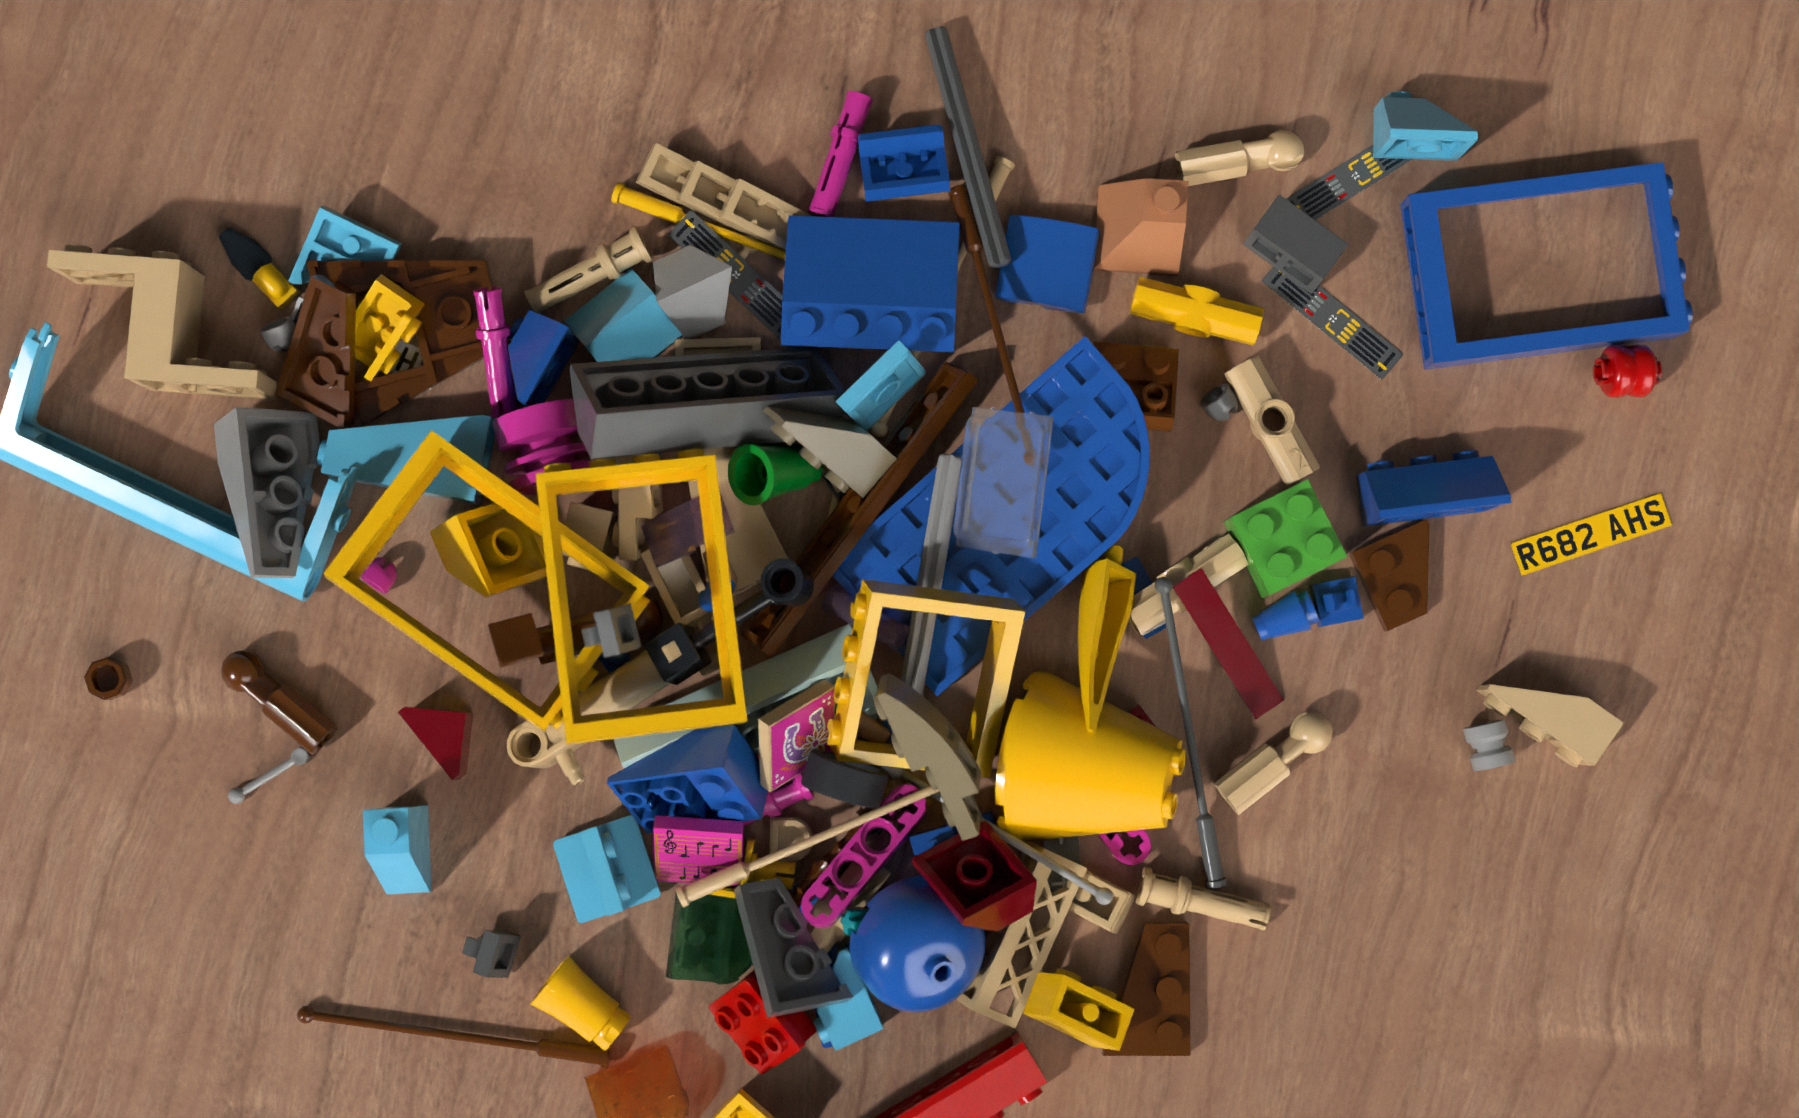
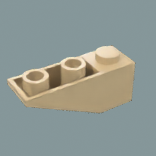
M1492 684L1479 685L1476 690L1486 697L1483 703L1490 710L1502 717H1506L1509 713L1522 723L1519 729L1538 742L1546 739L1557 747L1555 751L1556 756L1576 768L1579 764L1595 766L1624 724V722L1587 697Z

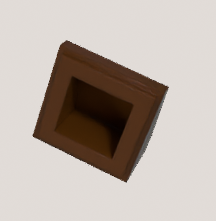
M532 613L488 624L500 668L544 656Z

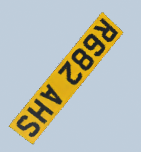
M1659 493L1510 543L1521 576L1672 526L1662 495Z

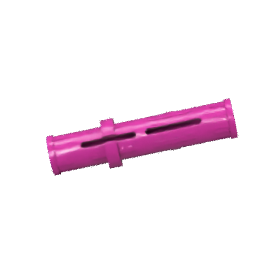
M847 91L846 99L837 126H832L830 132L832 137L830 149L821 171L814 197L808 209V213L813 216L835 217L837 205L858 146V135L862 133L866 117L873 102V99H870L871 97L856 91Z
M492 286L490 291L488 287H482L473 290L476 299L479 320L476 337L482 342L491 417L497 419L501 414H507L518 409L507 337L511 334L510 325L505 324L501 297L502 289L499 286Z

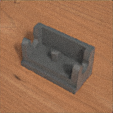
M1280 194L1243 243L1245 247L1310 294L1323 281L1349 245Z

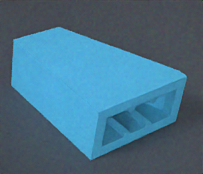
M428 805L382 807L363 810L364 855L386 894L432 892Z

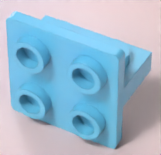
M632 815L553 842L561 872L579 923H585L603 916H610L661 896L639 823Z

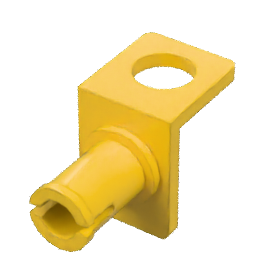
M749 838L747 841L744 861L746 864L759 859L758 853H755L756 839ZM775 861L751 871L748 878L742 880L741 884L780 878L788 890H792L794 877L779 876L776 873L794 875L796 862ZM725 887L709 894L736 898L735 888Z

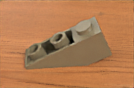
M766 406L763 410L765 414L775 421V424L770 429L789 446L795 440L803 447L798 454L817 470L822 464L830 470L825 478L843 493L851 488L864 498L897 459L872 435L850 419Z

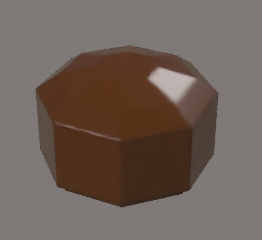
M106 657L92 662L84 676L89 693L103 700H112L126 695L133 681L128 664L113 657Z

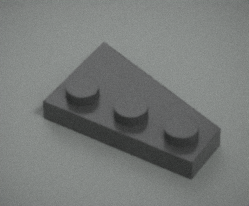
M780 878L740 884L734 889L767 1018L848 1002L854 997L846 983L841 985L831 969V959L824 948L821 950L818 948L806 928L808 922Z

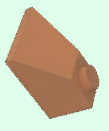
M1144 178L1099 185L1096 228L1100 230L1093 271L1178 276L1186 228L1189 181Z

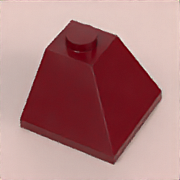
M986 820L980 823L979 836L962 841L960 835L957 834L912 858L913 865L964 926L999 931L1033 912L1037 879Z

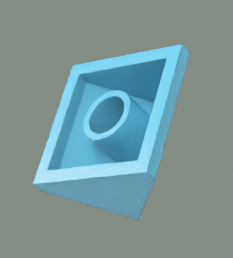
M632 268L564 320L597 362L656 358L673 345L675 339L683 337L656 302L655 294Z

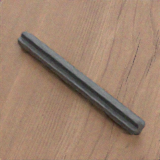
M939 26L926 31V42L987 261L992 269L1001 268L1010 264L1012 259L949 34L944 26Z

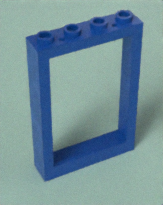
M1664 162L1409 194L1400 203L1424 370L1601 348L1610 345L1672 339L1690 331L1689 325L1692 323L1693 318L1692 307L1689 300H1685L1683 283L1686 279V267L1683 259L1678 258L1676 241L1679 239L1680 229L1677 218L1672 216L1670 199L1673 196V183L1670 175L1665 173ZM1644 183L1664 317L1457 343L1438 209Z

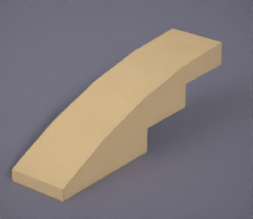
M658 143L653 144L636 181L637 184L675 203L783 251H786L788 215L812 216L740 178L735 180L700 161L693 162Z

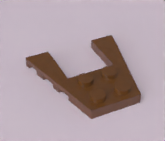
M306 261L310 277L313 275H323L356 292V295L367 293L375 280L382 274L397 285L402 283L405 291L425 304L416 317L423 323L415 334L424 365L377 377L372 382L365 380L354 383V428L367 424L484 359L482 342L476 337L479 320L473 290L488 287L490 291L492 290L491 287L494 286L487 261Z

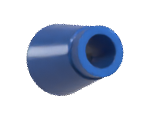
M1294 590L1260 612V614L1252 617L1262 641L1268 638L1271 639L1312 630L1310 626L1320 622L1307 590L1297 594Z

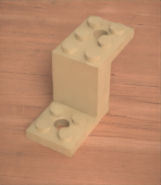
M75 244L65 245V251L49 250L47 267L76 284L133 288L125 379L151 391L268 400L279 399V395L275 394L278 382L268 377L267 371L256 369V364L230 361L229 367L223 368L213 366V362L210 360L197 358L205 276L193 269L192 263L179 260L178 254L166 251H152V257L136 256L135 251L130 249L109 248L108 254L92 253L93 249L91 247Z

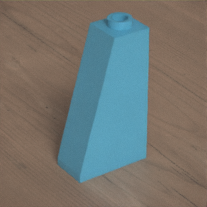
M477 415L329 430L327 440H322L318 450L317 462L318 465H322L320 473L338 479L342 469L350 471L352 466L359 468L356 482L388 488L431 430L488 470L495 440L492 425L495 419L491 416ZM443 467L423 494L481 505L483 499L482 493L445 467Z

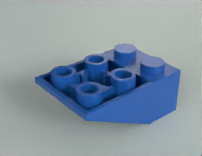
M734 724L693 730L609 776L606 782L646 833H654L655 816L658 815L742 822L760 820L763 816L768 791L760 785L759 758Z

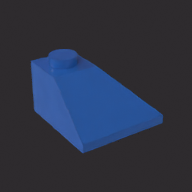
M529 310L525 318L519 317L510 329L511 334L508 336V339L511 341L508 350L517 398L525 407L547 401L580 342L568 326Z

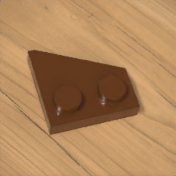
M1427 519L1349 554L1384 632L1427 614L1430 527Z

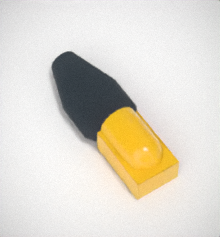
M231 227L220 234L219 239L234 268L246 280L253 281L279 309L282 310L300 293L272 264L271 256L257 241Z

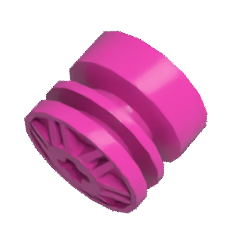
M574 399L555 400L528 406L504 414L492 422L499 450L502 452H520L521 454L520 457L508 462L504 466V471L508 475L524 474L508 483L510 487L522 495H538L536 473H544V466L570 463L571 470L589 468V462L593 461L580 460L589 456L583 443H572L571 441L572 438L579 436Z

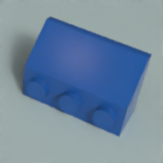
M1478 450L1453 453V461L1437 462L1436 455L1416 457L1410 459L1411 466L1394 468L1393 461L1367 464L1368 471H1364L1356 476L1363 527L1487 512L1510 504L1511 496L1494 457H1479Z

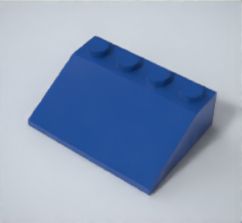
M788 215L782 297L781 345L889 350L899 340L911 351L954 352L960 222Z

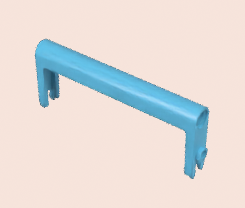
M47 322L41 328L39 336L36 329L30 328L23 342L20 354L14 360L9 370V378L12 380L0 416V460L251 577L233 515L38 424L36 420L59 335L52 332V325ZM352 466L350 471L342 469L338 480L333 477L329 478L302 545L296 576L293 578L253 579L302 602H306L311 597L320 581L337 532L340 533L345 528L350 518L351 509L347 508L358 477L359 468Z

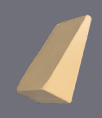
M1086 870L1083 878L1099 888H1109L1113 893V899L1109 904L1101 905L1097 902L1095 895L1079 886L1075 895L1077 900L1072 901L1069 911L1111 933L1117 934L1136 895Z

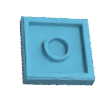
M898 340L836 403L861 428L868 431L925 375L926 370Z

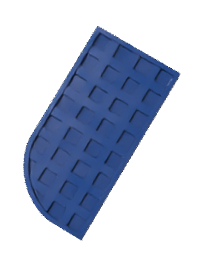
M1086 336L1020 393L1034 447L1041 453L1042 458L1038 465L1029 466L1024 461L1026 448L1012 400L951 453L952 455L962 457L963 465L941 589L1014 599L1025 611L1023 622L1120 539L1137 514L1148 482L1150 443L1147 425L1138 399L1126 381ZM937 467L868 527L833 574V577L854 601L856 594L860 593L862 579L917 586ZM882 607L878 629L904 658L912 610ZM945 614L936 615L925 683L936 696L941 694L984 657L992 620Z

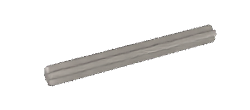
M941 454L938 458L917 586L941 589L963 465L962 457L957 455ZM912 610L900 680L923 696L937 613Z

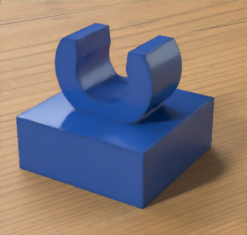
M1355 577L1310 585L1314 608L1320 620L1318 627L1364 619Z

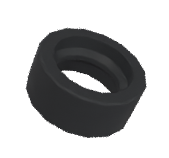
M812 749L806 763L801 784L810 790L843 802L869 808H879L889 773L870 764L838 761L833 752Z

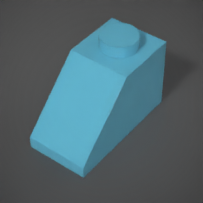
M848 944L839 949L832 970L841 985L846 983L854 997L848 1002L819 1007L817 1012L820 1017L813 1020L823 1044L831 1041L835 1051L883 1030L884 1026L867 986L854 970Z

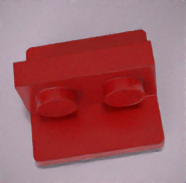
M754 969L708 1006L715 1017L717 1025L730 1035L741 1049L746 1062L755 1067L760 1074L766 1073L799 1052L806 1045L805 1042L817 1032L815 1025L804 1011L767 1018Z

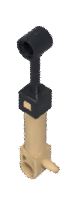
M789 559L771 561L761 574L762 589L734 607L736 626L772 603L775 606L783 604L787 607H798L805 604L811 598L814 591L812 574L807 568ZM793 572L796 578L795 586L790 592L783 594L780 590V581L785 574ZM714 621L696 632L692 626L678 622L644 644L645 651L589 686L584 693H579L581 715L630 710L667 685H678L711 664L712 660L705 646L716 640ZM526 720L510 732L506 749L514 763L523 767L546 769L559 763L572 785L577 786L584 782L585 777L573 752L588 742L566 745L564 722H562L558 729L549 725L546 731L543 732ZM535 736H538L541 748L539 753L533 757L530 754L529 744Z

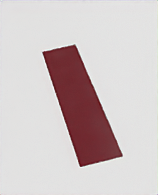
M1200 568L1173 587L1254 718L1258 719L1283 702L1282 696L1203 569Z

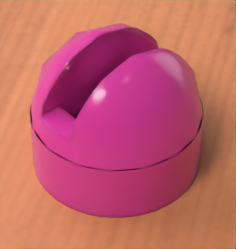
M376 557L361 576V579L379 592L387 594L397 578V570L393 563H390L383 569L386 558Z

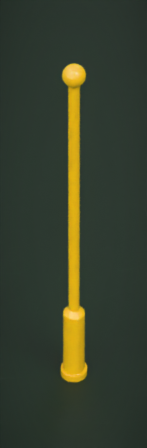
M618 182L614 188L611 202L615 204L622 203L675 224L679 223L686 216L681 207L627 188L623 183ZM704 221L719 236L785 260L786 251Z

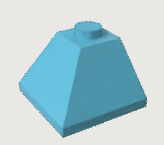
M1409 92L1388 93L1374 107L1373 158L1457 161L1478 140V131L1427 99L1412 98V93Z

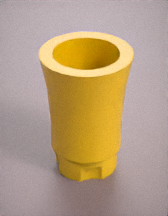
M569 955L559 964L530 1002V1005L558 1019L588 1042L593 1039V1042L603 1050H606L613 1043L631 1017L629 1013L618 1007L619 1002L589 978Z

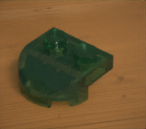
M675 894L665 977L675 980L704 981L716 984H730L738 981V977L744 974L753 965L736 898L706 895L690 902L689 906L683 908L677 894Z

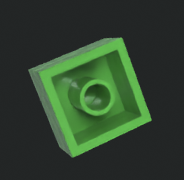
M1308 479L1223 522L1229 535L1244 552L1249 563L1246 568L1261 598L1270 596L1347 557Z

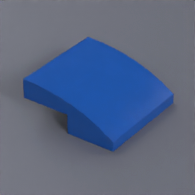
M1009 215L1006 241L1012 260L1010 264L1000 268L995 298L1003 302L1040 305L1048 310L1086 313L1100 230L1090 226L1052 219Z

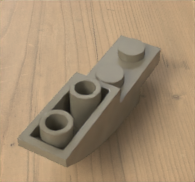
M891 674L881 676L877 694L874 695V704L879 717L883 721L888 719L893 730L891 738L896 754L899 758H906L911 772L925 767L926 776L933 790L939 789L943 797L942 808L945 819L950 827L956 826L962 841L979 836L982 814L973 794L979 793L981 771L971 751L944 715L925 697Z

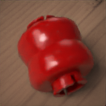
M1610 345L1602 351L1600 358L1595 360L1596 365L1593 366V379L1596 385H1600L1601 391L1607 397L1620 398L1628 395L1642 398L1650 394L1654 386L1659 383V378L1662 375L1661 362L1658 361L1659 358L1655 357L1653 351L1646 345H1632L1629 347Z

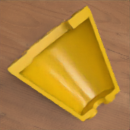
M1035 671L1023 683V689L1028 690L1024 700L1016 698L1014 700L1001 742L996 773L995 804L1004 806L1005 817L999 816L997 820L998 826L1021 841L1166 828L1168 819L1172 820L1177 810L1178 795L1171 792V783L1173 776H1180L1184 770L1186 751L1181 749L1182 740L1104 701L1096 732H1088L1081 699V688L1050 672Z

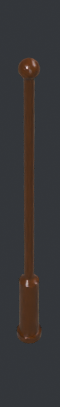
M956 185L948 191L949 198L953 201L957 219L960 222V230L966 251L972 254L1026 448L1024 461L1029 466H1036L1040 463L1042 457L1033 444L980 251L983 249L967 185Z
M303 1006L297 1012L298 1020L305 1024L315 1020L536 1051L538 1056L598 1064L604 1068L609 1067L612 1046L603 1050L598 1046L548 1039L530 1042L315 1012L309 1006Z

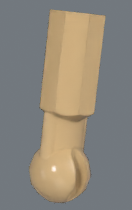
M1278 130L1262 140L1246 143L1236 140L1175 151L1177 179L1189 181L1188 186L1243 177L1249 171L1266 168L1287 172L1296 168L1301 162L1304 155V145L1300 137L1294 132Z
M1305 712L1298 715L1291 723L1290 736L1276 747L1263 744L1214 783L1217 791L1234 812L1240 815L1290 775L1289 763L1303 752L1313 754L1326 749L1332 739L1333 731L1330 722L1323 714L1317 712Z

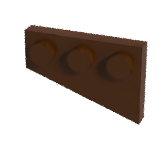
M323 275L311 276L275 394L341 429L354 428L356 292Z
M1144 922L1119 1001L1135 1010L1120 1051L1103 1049L1102 1055L1191 1056L1189 923Z

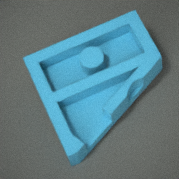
M323 205L317 212L288 282L292 284L309 283L311 277L306 261L395 260L402 243Z

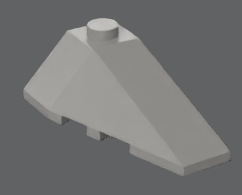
M235 407L214 423L218 466L251 578H293L296 576L305 533L303 522L307 504L311 503L314 490L311 489L314 469L319 466L317 457L320 440L317 416L311 412Z

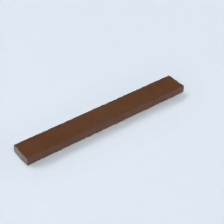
M948 362L941 366L883 444L897 458L864 498L850 488L796 559L795 563L807 568L814 579V591L811 598L805 604L798 607L770 604L754 615L742 631L741 636L769 656H773L976 385L978 380L970 372ZM793 572L785 574L780 581V590L783 594L790 592L795 586L796 578Z

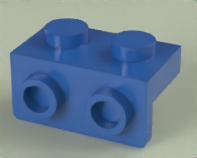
M942 125L917 126L914 128L875 131L858 135L860 165L866 202L950 191Z

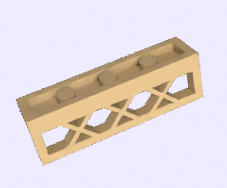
M1026 842L1029 846L1082 878L1084 877L1087 870L1086 867L1035 843ZM1024 852L1021 853L1019 860L1037 879L1033 911L1047 905L1050 914L1048 924L1045 928L1033 933L1029 922L1032 915L1030 913L999 931L987 930L985 933V954L981 968L969 988L956 999L970 1010L1012 1028H1016L1037 973L1041 972L1079 888L1078 885L1067 879L1063 888L1051 893L1047 879L1052 869ZM1029 945L1032 954L1030 964L1027 968L1015 973L1011 959L1016 950ZM1011 985L1014 999L1008 1013L1005 1014L991 1008L990 1006L997 991Z

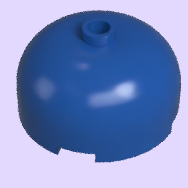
M915 876L897 881L881 890L867 903V906L870 908L862 919L857 932L852 931L850 958L857 975L880 1001L890 1007L906 1012H926L951 1003L973 983L984 959V929L962 925L923 876Z

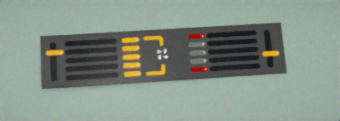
M1373 145L1286 199L1316 220L1413 159L1373 158Z
M690 210L668 235L682 248L693 245L703 252L731 265L732 273L729 293L781 340L783 296L701 218Z
M1274 267L1261 280L1381 380L1403 356L1400 351L1320 285L1310 294Z

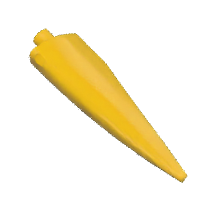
M1112 545L1106 550L1105 559L1094 562L1085 568L1082 576L1078 618V665L1081 699L1088 732H1096L1111 673L1132 611L1136 573L1121 566L1123 548Z

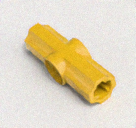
M1139 276L1129 314L1173 325V329L1187 335L1196 337H1210V335L1254 346L1260 331L1264 308L1221 298L1218 292L1205 287L1184 285L1182 288Z

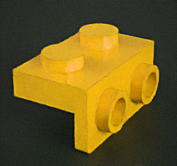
M382 274L375 280L356 310L355 358L370 367L364 375V378L370 382L380 371L386 375L390 373L402 355L396 350L401 340L409 343L423 323L416 317L425 304Z

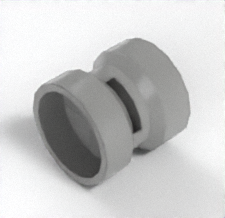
M1506 719L1486 722L1462 729L1465 742L1477 751L1470 757L1473 771L1492 769L1516 762L1513 748L1503 745L1509 732Z

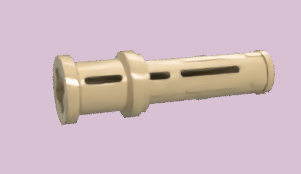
M635 226L630 228L628 235L607 246L603 243L598 245L597 249L594 250L595 255L560 272L530 290H525V296L534 312L541 314L542 311L576 295L578 292L607 277L610 280H616L621 277L622 271L643 260L646 263L652 261L653 258ZM601 265V267H599L598 269L592 271V269H594V268H596V267H598V266ZM583 275L581 278H579V279H577V280H575V281L569 283L568 285H566V286H564V287H562V288H560V289H558V290H556V291H554V292L552 293L553 290H555V289L561 287L562 285H564V284H566V283H568V282H570V281L576 279L577 277Z
M1149 867L1143 868L1136 891L1135 902L1137 905L1143 906L1147 902L1170 908L1171 913L1177 915L1180 913L1184 914L1185 911L1196 912L1248 925L1263 931L1266 929V923L1268 924L1270 918V903L1193 885L1192 880H1188V877L1180 875L1176 879L1156 874Z

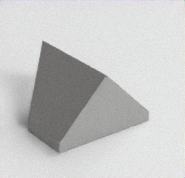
M688 245L653 262L656 302L685 339L696 338L726 324L725 314L732 273L731 265L703 252L693 245Z

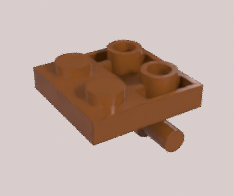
M1094 341L1093 345L1134 392L1143 411L1147 429L1171 432L1175 419L1179 349Z

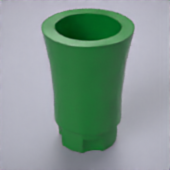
M746 444L738 447L731 455L728 464V480L733 493L740 501L747 505L755 506L776 496L803 490L810 483L818 482L823 473V465L817 470L801 457L798 452L803 446L800 444H792L791 446L788 444L781 446Z

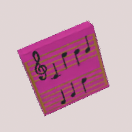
M655 816L653 832L655 877L657 881L692 883L736 863L744 862V822ZM741 881L730 886H738L741 884Z

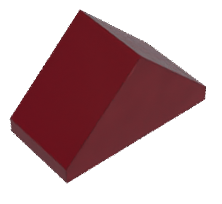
M403 707L398 711L399 715L451 780H460L467 774L473 713Z

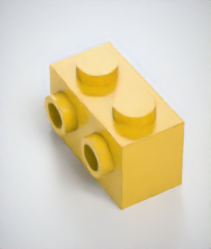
M1057 968L1056 973H1037L1023 1014L1092 1047L1120 1051L1135 1009L1115 1000L1117 995L1105 988L1092 986L1091 988L1080 983L1082 978L1073 972Z

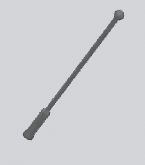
M1160 577L1155 582V589L1161 594L1198 803L1199 816L1196 818L1207 879L1205 880V886L1209 889L1226 886L1227 880L1223 875L1214 819L1207 810L1169 594L1172 589V582L1167 577Z

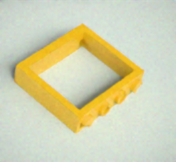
M862 579L860 593L856 594L855 602H851V618L854 619L852 634L846 635L843 642L842 658L843 661H846L843 677H838L835 683L834 701L838 705L835 719H829L827 724L829 730L827 745L830 746L838 761L910 769L906 758L898 757L893 744L856 740L882 607L992 620L966 745L981 771V777L990 778L1025 611L1011 598Z

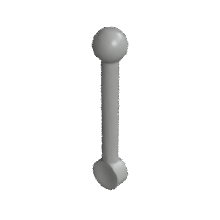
M304 748L294 749L291 757L242 788H232L228 793L229 801L233 804H240L244 801L245 795L295 764H306L310 759L309 752Z

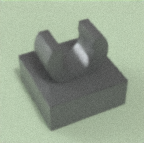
M631 603L594 613L596 625L582 629L585 646L590 647L601 644L604 658L641 648Z
M485 930L483 938L466 937L462 954L477 958L473 973L487 978H509L521 935L503 930Z

